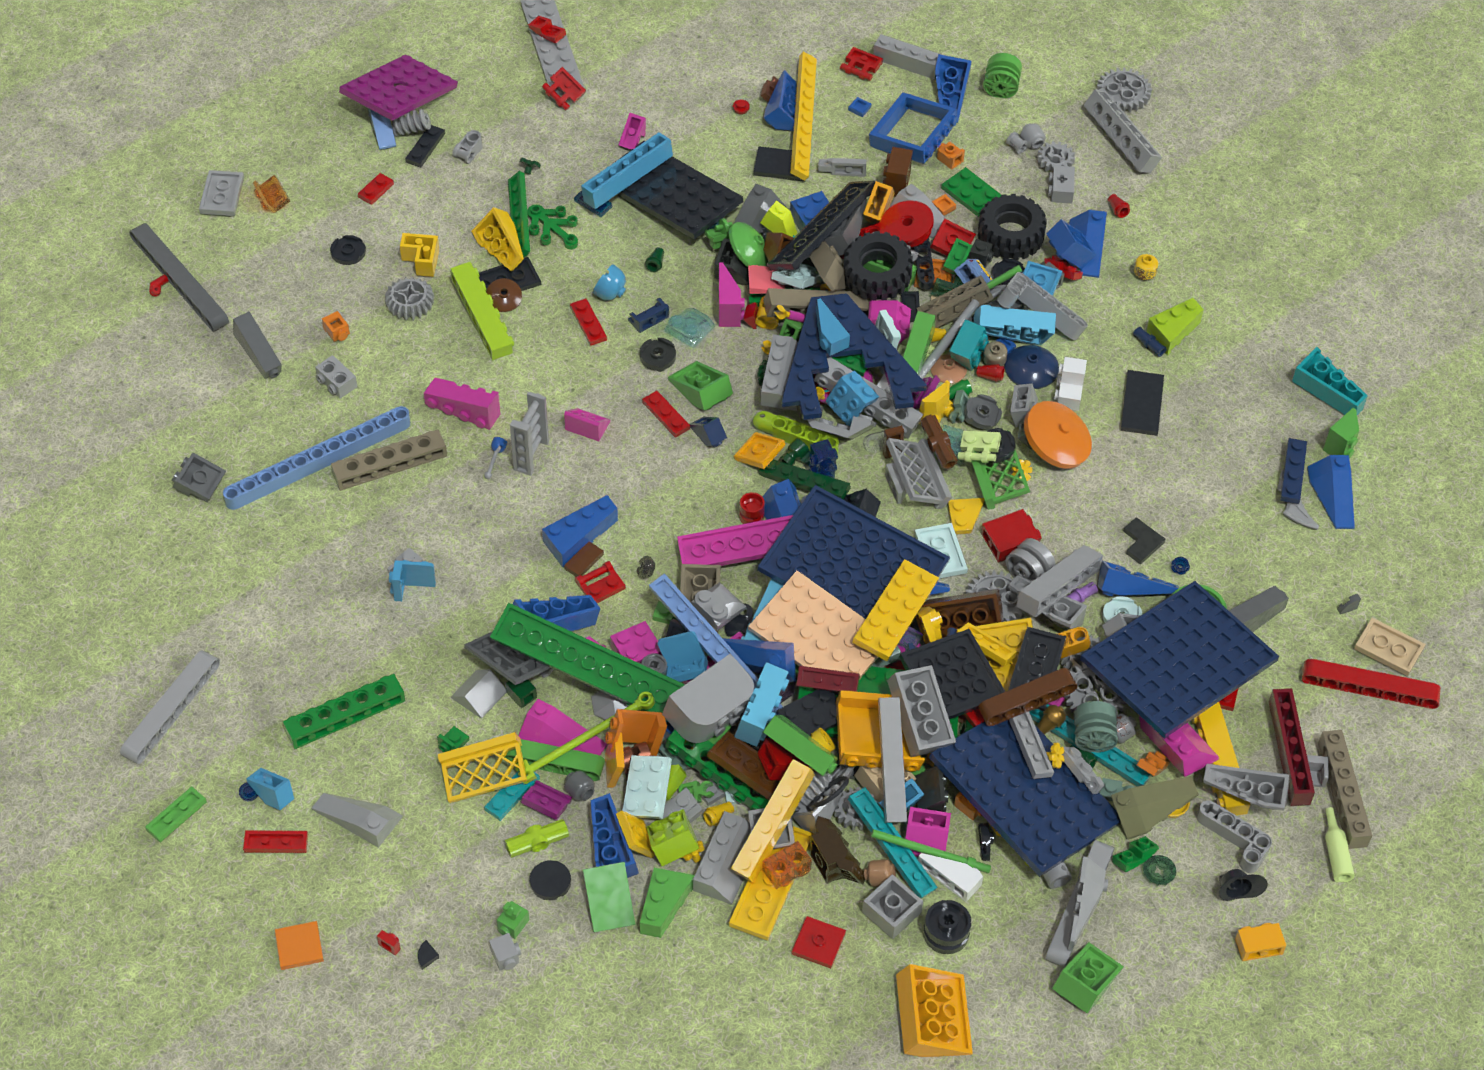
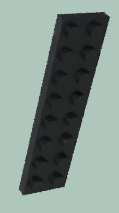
M875 180L849 182L767 264L769 269L779 271L798 269L800 264L809 258L811 253L820 247L821 243L830 237L832 232L841 226L842 222L851 216L852 212L871 195Z

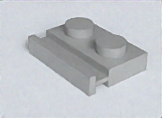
M686 787L665 804L663 818L669 816L672 812L684 809L691 823L705 811Z

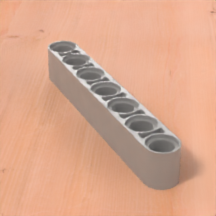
M203 650L199 651L124 742L120 754L136 764H141L168 731L167 729L173 725L202 689L203 685L215 673L220 665V659Z
M1095 840L1088 858L1106 871L1115 847ZM1077 883L1045 960L1062 967H1066L1072 951H1068Z

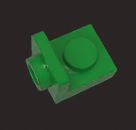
M455 726L444 736L442 734L437 736L438 747L442 752L461 748L470 740L467 734Z

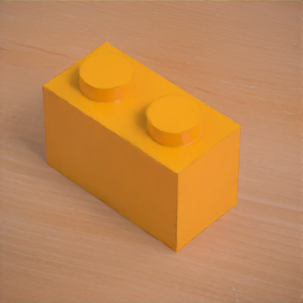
M1264 923L1252 928L1246 926L1238 930L1235 937L1242 962L1283 955L1286 948L1279 923Z

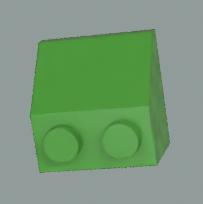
M1352 408L1330 428L1323 451L1327 454L1349 455V459L1355 451L1353 449L1358 442L1357 437L1359 434L1355 408Z

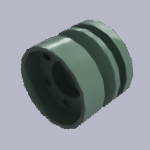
M1091 701L1080 704L1075 708V744L1078 748L1088 752H1104L1113 749L1117 745V711L1113 705L1102 701Z

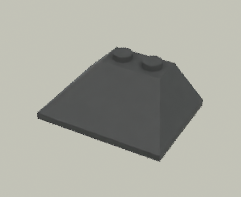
M492 632L464 644V648L515 685L551 669L547 665L491 640Z

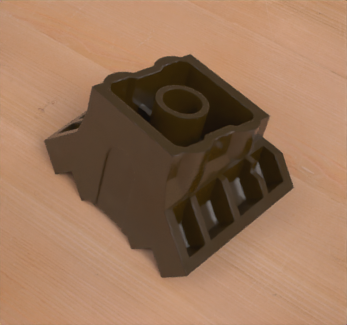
M818 816L815 824L818 833L810 837L811 847L809 852L826 884L840 879L864 884L865 877L864 871L860 868L861 863L852 855L848 848L849 843L841 836L842 832L830 819Z

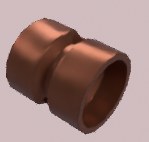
M646 742L635 744L633 748L629 746L623 748L625 766L623 773H629L631 755L651 756Z

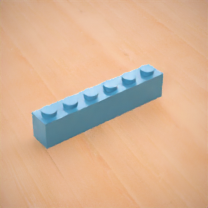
M658 132L582 184L581 189L584 202L594 209L598 208L672 157L671 139Z

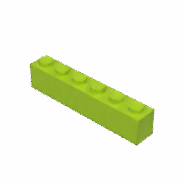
M471 262L450 268L451 280L492 361L513 354V338L508 336L506 324L499 319L500 313L497 308L494 309L492 297L490 294L487 295L485 283L480 281L477 268H474Z

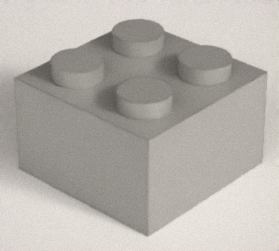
M892 874L863 901L862 913L894 939L922 913L923 900Z

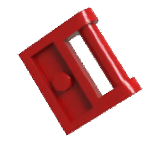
M610 561L603 563V566L583 576L575 577V582L584 595H591L596 603L626 589L625 583L616 573ZM606 572L608 573V576L588 586L586 585V582Z

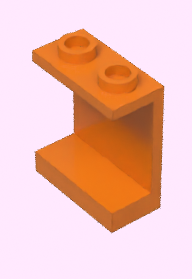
M617 709L615 716L611 718L610 730L605 735V743L608 744L609 751L612 753L615 742H618L620 733H622L623 742H646L651 756H657L667 729L665 717L661 712Z

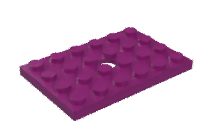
M403 55L340 86L339 93L393 121L457 88L458 81L438 72L436 69L430 68L423 62L413 59L409 55Z

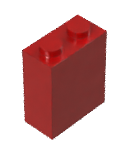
M1024 509L982 523L981 535L998 563L1006 560V557L1013 550L1017 549V546L1026 538H1033L1039 542L1042 539L1040 531L1035 529L1032 518L1026 514Z

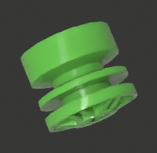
M997 53L991 56L987 63L983 83L985 91L989 95L998 98L1014 96L1019 87L1022 72L1021 61L1016 56L1008 53Z

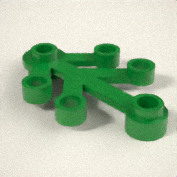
M532 205L528 208V216L532 219L531 225H529V233L531 235L539 234V220L544 223L543 234L540 236L541 244L549 245L551 243L550 230H552L564 240L565 248L573 250L578 247V238L574 234L566 233L559 227H576L578 225V218L575 215H570L567 219H560L566 215V208L564 206H557L556 209H544L541 205ZM547 216H557L560 218H548Z

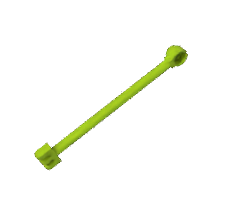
M642 692L635 703L624 710L650 709L654 706L655 699L650 692ZM644 697H649L647 701H642ZM615 715L530 765L526 759L523 760L527 776V782H523V784H528L537 778L534 771L609 728L611 718Z

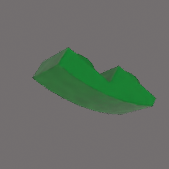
M1144 836L1129 842L1128 850L1113 855L1112 863L1126 873L1148 860L1159 850V846Z

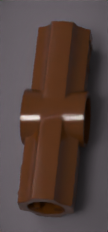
M935 415L925 416L920 420V424L927 436L931 452H935L942 469L953 468L958 460L951 448L947 432L942 430Z

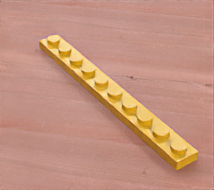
M803 51L799 55L790 173L805 181L809 177L817 59Z

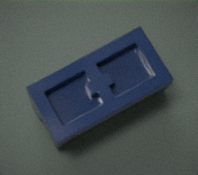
M657 298V303L642 313L636 315L631 312L629 314L631 317L628 318V321L639 333L669 318V306L661 298Z

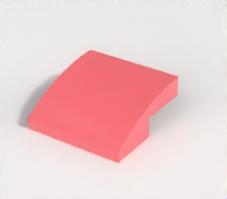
M748 266L750 294H766L768 288L785 289V285L779 284L778 281L772 279V272L777 270H770L766 266Z

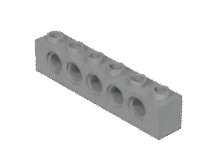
M1095 89L1084 104L1088 114L1096 119L1097 124L1106 131V135L1116 143L1115 146L1123 151L1125 158L1134 164V168L1138 172L1151 173L1162 159V156L1106 91Z
M829 357L827 358L829 372L817 373L814 381L821 387L832 391L842 376L853 371ZM861 376L879 396L876 402L864 407L862 411L880 421L884 426L893 428L902 425L904 437L909 439L919 425L923 414L912 407L895 409L890 393Z

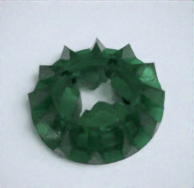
M1151 856L1143 865L1144 877L1148 879L1149 883H1155L1157 886H1166L1168 883L1173 882L1176 876V866L1166 856ZM1156 866L1160 870H1164L1162 876L1159 873H1155Z

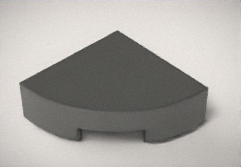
M1358 594L1350 596V600L1344 605L1342 603L1339 605L1337 610L1340 615L1358 609L1361 600Z

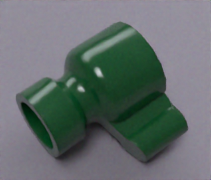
M796 438L788 446V453H784L780 460L790 465H794L795 460H799L809 466L816 456L810 452L808 446L803 441Z

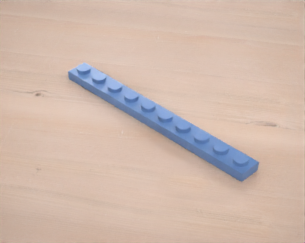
M665 573L649 585L650 590L688 632L693 631L696 633L701 647L715 663L731 654L751 676L754 689L756 688L759 679ZM779 704L778 708L774 707L772 712H774L775 715H777V710L782 708L783 706Z

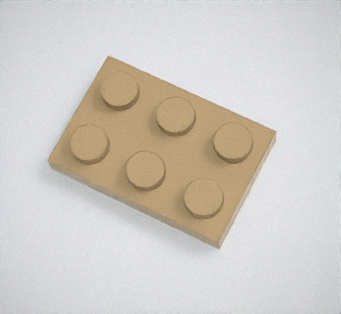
M1371 618L1354 649L1408 676L1426 644Z

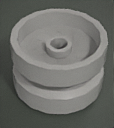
M1026 538L1017 546V549L1013 550L1006 557L1005 561L1007 569L1013 577L1019 575L1030 581L1036 580L1043 572H1047L1056 564L1053 555L1047 547L1033 538Z

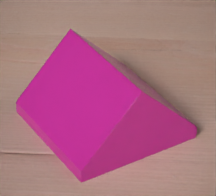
M579 408L566 410L564 413L565 430L598 442L611 421L608 418Z

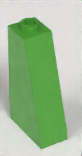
M920 311L917 312L903 358L918 375L921 372L935 333L936 316Z
M774 715L763 733L822 776L828 773L831 775L838 765L835 763L838 760L835 755L783 715Z

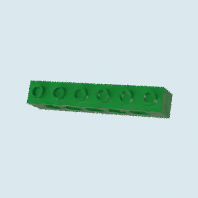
M395 674L383 676L373 683L365 684L352 692H346L343 696L328 700L315 708H309L299 715L289 717L283 721L285 732L295 750L405 702L404 690Z
M676 730L668 737L665 747L672 755L679 756L687 766L697 769L705 779H711L722 791L733 794V798L737 802L744 803L750 810L762 809L767 806L768 799L707 756L714 746L709 740L702 743H693L684 739ZM690 745L693 747V749L688 750L684 746ZM701 757H707L710 761L705 762L701 760ZM717 769H724L726 773H719ZM739 780L743 785H736L733 781ZM755 792L759 797H753L750 793Z

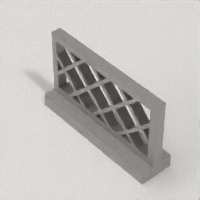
M888 438L886 441L910 500L934 503L936 509H943L952 499V496L936 458L928 446L927 439L921 438L917 443ZM916 482H918L925 489H922L918 484H916Z

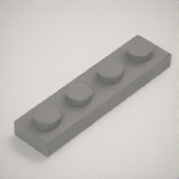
M1029 711L1009 719L1033 779L1052 777L1054 770Z

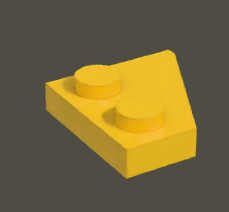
M984 498L955 499L948 502L950 522L953 525L955 534L972 533L984 505Z

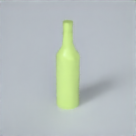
M1330 807L1325 809L1328 821V831L1325 835L1333 877L1336 882H1348L1354 879L1355 874L1345 832L1338 827L1334 809Z

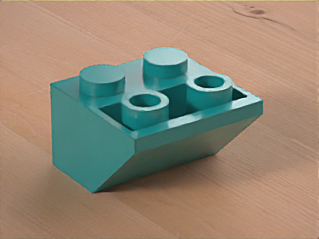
M965 319L949 351L951 358L970 371H973L974 367H978L981 361L980 355L989 343L985 327Z

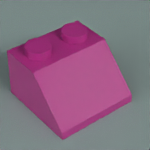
M876 300L869 302L868 318L874 325L876 324L879 311L887 310L889 316L893 319L896 329L900 332L901 339L899 343L909 337L911 315L909 307L898 300Z

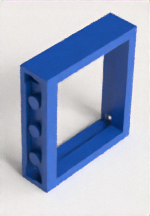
M903 92L869 133L870 146L891 153L892 147L913 150L912 160L925 164L936 148L941 145L943 139L949 135L951 129L956 126L958 122L957 109ZM908 109L942 119L922 146L887 136Z

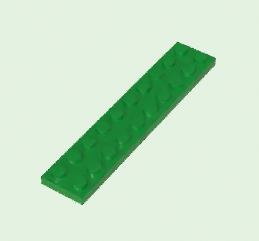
M509 602L490 636V639L630 705L635 703L642 692H650L655 699L654 706L647 710L642 709L643 711L663 713L669 696L685 685ZM644 697L642 701H647L649 697Z

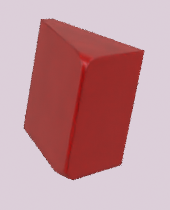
M756 302L746 306L743 318L753 329H757L756 315L758 307Z

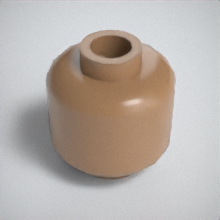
M888 859L872 860L869 862L868 868L864 869L865 880H869L872 887H879L892 874L896 877L895 866Z

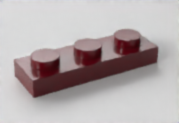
M799 666L796 686L840 692L841 690L858 692L860 674Z

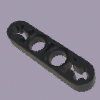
M928 237L923 242V245L913 247L915 252L927 253L926 256L918 254L917 260H915L918 285L924 290L933 288L935 279ZM927 265L929 268L921 269L920 266ZM924 276H927L928 282H925Z

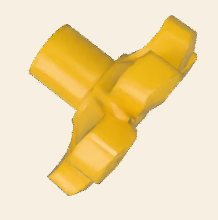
M1019 459L1026 481H1029L1031 476L1028 473L1033 471V468L1030 467L1031 462ZM1012 467L1013 473L1011 475L1015 476L1018 469Z
M1053 743L1051 752L1046 753L1049 760L1052 761V767L1060 769L1062 762L1065 760L1062 755L1064 754V747H1060L1059 743Z
M699 840V849L681 858H684L685 861H690L692 858L694 863L701 860L699 853L705 850L703 842Z

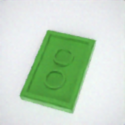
M625 862L583 869L593 932L636 925Z

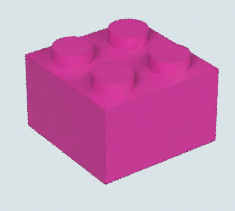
M646 621L610 636L612 651L640 664L643 658L649 654L662 655L658 646V640Z

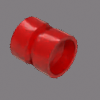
M750 492L741 497L740 521L742 524L764 520L765 501L760 494Z

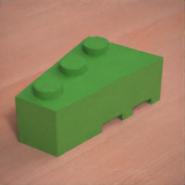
M654 867L640 920V934L662 937L674 919L675 914L682 907L689 893L692 892L695 875Z

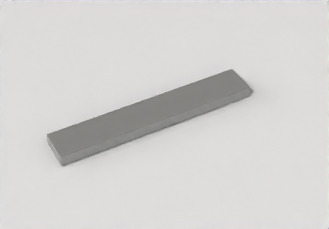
M900 697L878 698L885 823L907 822Z

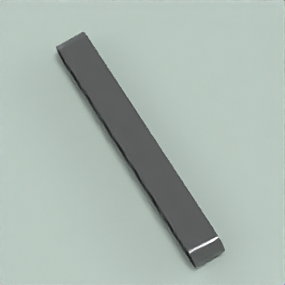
M143 223L129 231L135 244L162 275L165 274L169 283L212 332L229 324V319L222 308L147 223Z

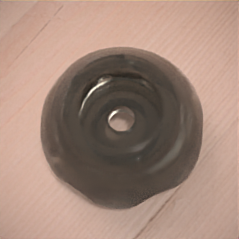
M643 556L639 560L640 566L636 572L639 578L647 579L653 575L655 562L650 556Z

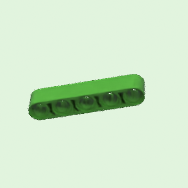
M521 739L523 760L526 759L529 765L559 748L553 745ZM516 749L508 751L504 758L512 762L517 755ZM570 750L539 768V770L549 772L553 770V773L563 775L584 771L593 781H598L602 774L605 759L600 755Z

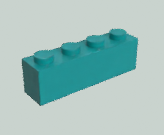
M1318 347L1295 369L1292 382L1344 415L1352 408L1356 409L1358 415L1364 409L1368 397L1352 380H1348L1344 376L1345 373L1341 369H1337L1328 357L1325 358Z

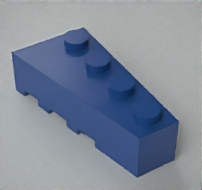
M606 495L542 528L543 542L559 564L564 567L589 541L593 543L596 537L602 535L618 521V508L609 496Z
M591 595L567 596L566 599L549 597V600L544 601L532 598L528 602L515 599L513 605L569 631L596 625L601 609Z
M610 793L590 800L596 867L625 862L627 878L639 874L632 851L629 849L616 816L617 811Z

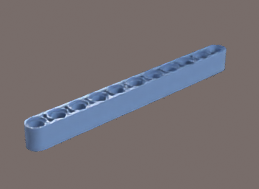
M403 406L396 407L227 486L223 490L226 507L231 510L238 509L330 466L331 463L349 457L406 430L411 423L409 410Z

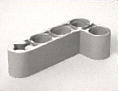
M1207 800L1201 803L1197 814L1198 822L1243 849L1244 853L1240 861L1241 869L1247 873L1256 872L1269 853L1272 845L1271 837L1213 801Z

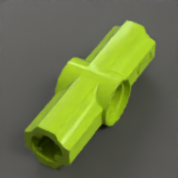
M561 819L544 826L539 824L530 826L526 829L525 833L504 841L509 856L512 858L531 850L533 852H539L540 849L544 850L550 843L569 837V832L565 821Z

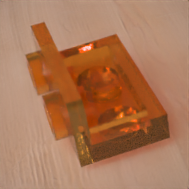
M273 175L261 185L256 180L253 182L256 188L254 192L262 199L260 203L266 210L270 209L273 213H276L290 202L277 176Z

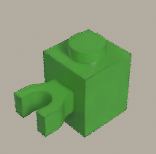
M507 901L503 907V912L497 919L498 931L502 935L509 933L512 938L516 939L529 921V911L513 901H510V903Z

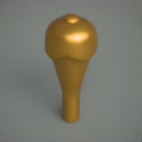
M1049 705L1043 711L1044 715L1037 728L1045 735L1057 726L1061 727L1066 720L1063 707Z

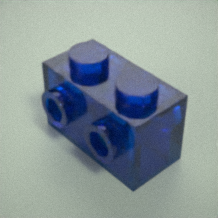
M828 439L810 444L809 471L835 478V471L837 470L836 459H838L836 449L832 448Z

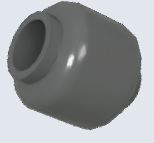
M584 771L571 772L567 775L564 788L574 800L586 801L592 797L595 791V783Z

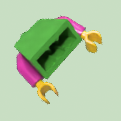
M777 305L776 307L780 312H774L780 320L787 317L779 335L792 337L799 342L806 315L792 310L786 311L782 305ZM765 340L763 341L764 346L761 348L766 355H769L771 342Z

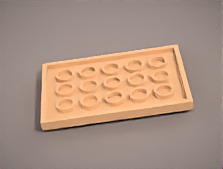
M799 571L792 575L748 626V630L763 641L794 643V660L798 666L859 673L861 679L878 658V656L852 643L853 638L866 619Z

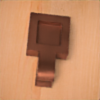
M775 76L772 77L771 81L766 80L763 84L761 97L769 102L779 80Z

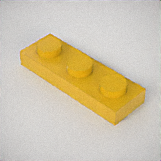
M969 622L957 631L958 633L970 629L982 652L1003 666H1006L1016 657L1017 651Z

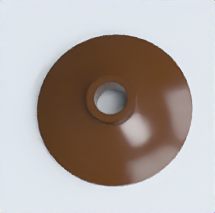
M497 279L488 286L486 291L487 295L490 294L492 297L494 309L497 308L499 312H509L516 309L522 300V291L519 285L510 279ZM506 291L507 294L502 295L501 292Z

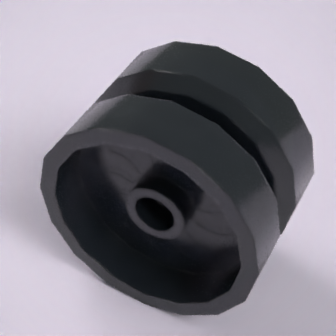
M942 900L934 903L928 909L925 916L923 934L927 945L932 950L941 954H954L961 951L967 945L972 925L971 915L967 908L953 900Z

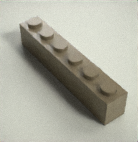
M768 288L763 301L767 317H777L774 313L780 312L776 307L777 305H782L786 311L792 310L806 315L811 297L847 293L868 317L871 299H863L860 294L857 296L851 291Z

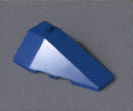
M1087 210L1071 218L1069 221L1070 225L1084 234L1096 253V256L1082 269L1079 268L1083 272L1082 276L1099 278L1107 215L1105 211Z
M1329 455L1307 467L1309 483L1312 488L1314 487L1318 495L1317 497L1324 505L1334 528L1354 529L1352 475L1349 455Z
M789 479L772 485L762 496L765 501L764 516L767 520L794 515L801 506L796 487Z
M1103 560L1100 566L1098 587L1103 590V594L1109 596L1114 594H1172L1180 588L1178 585L1152 577V580H1150L1147 575L1140 572L1131 574V571L1127 570L1126 567Z

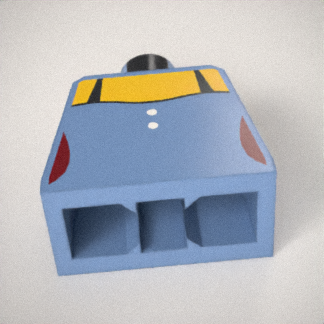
M968 259L954 270L963 283L982 275L986 283L993 280L978 259Z

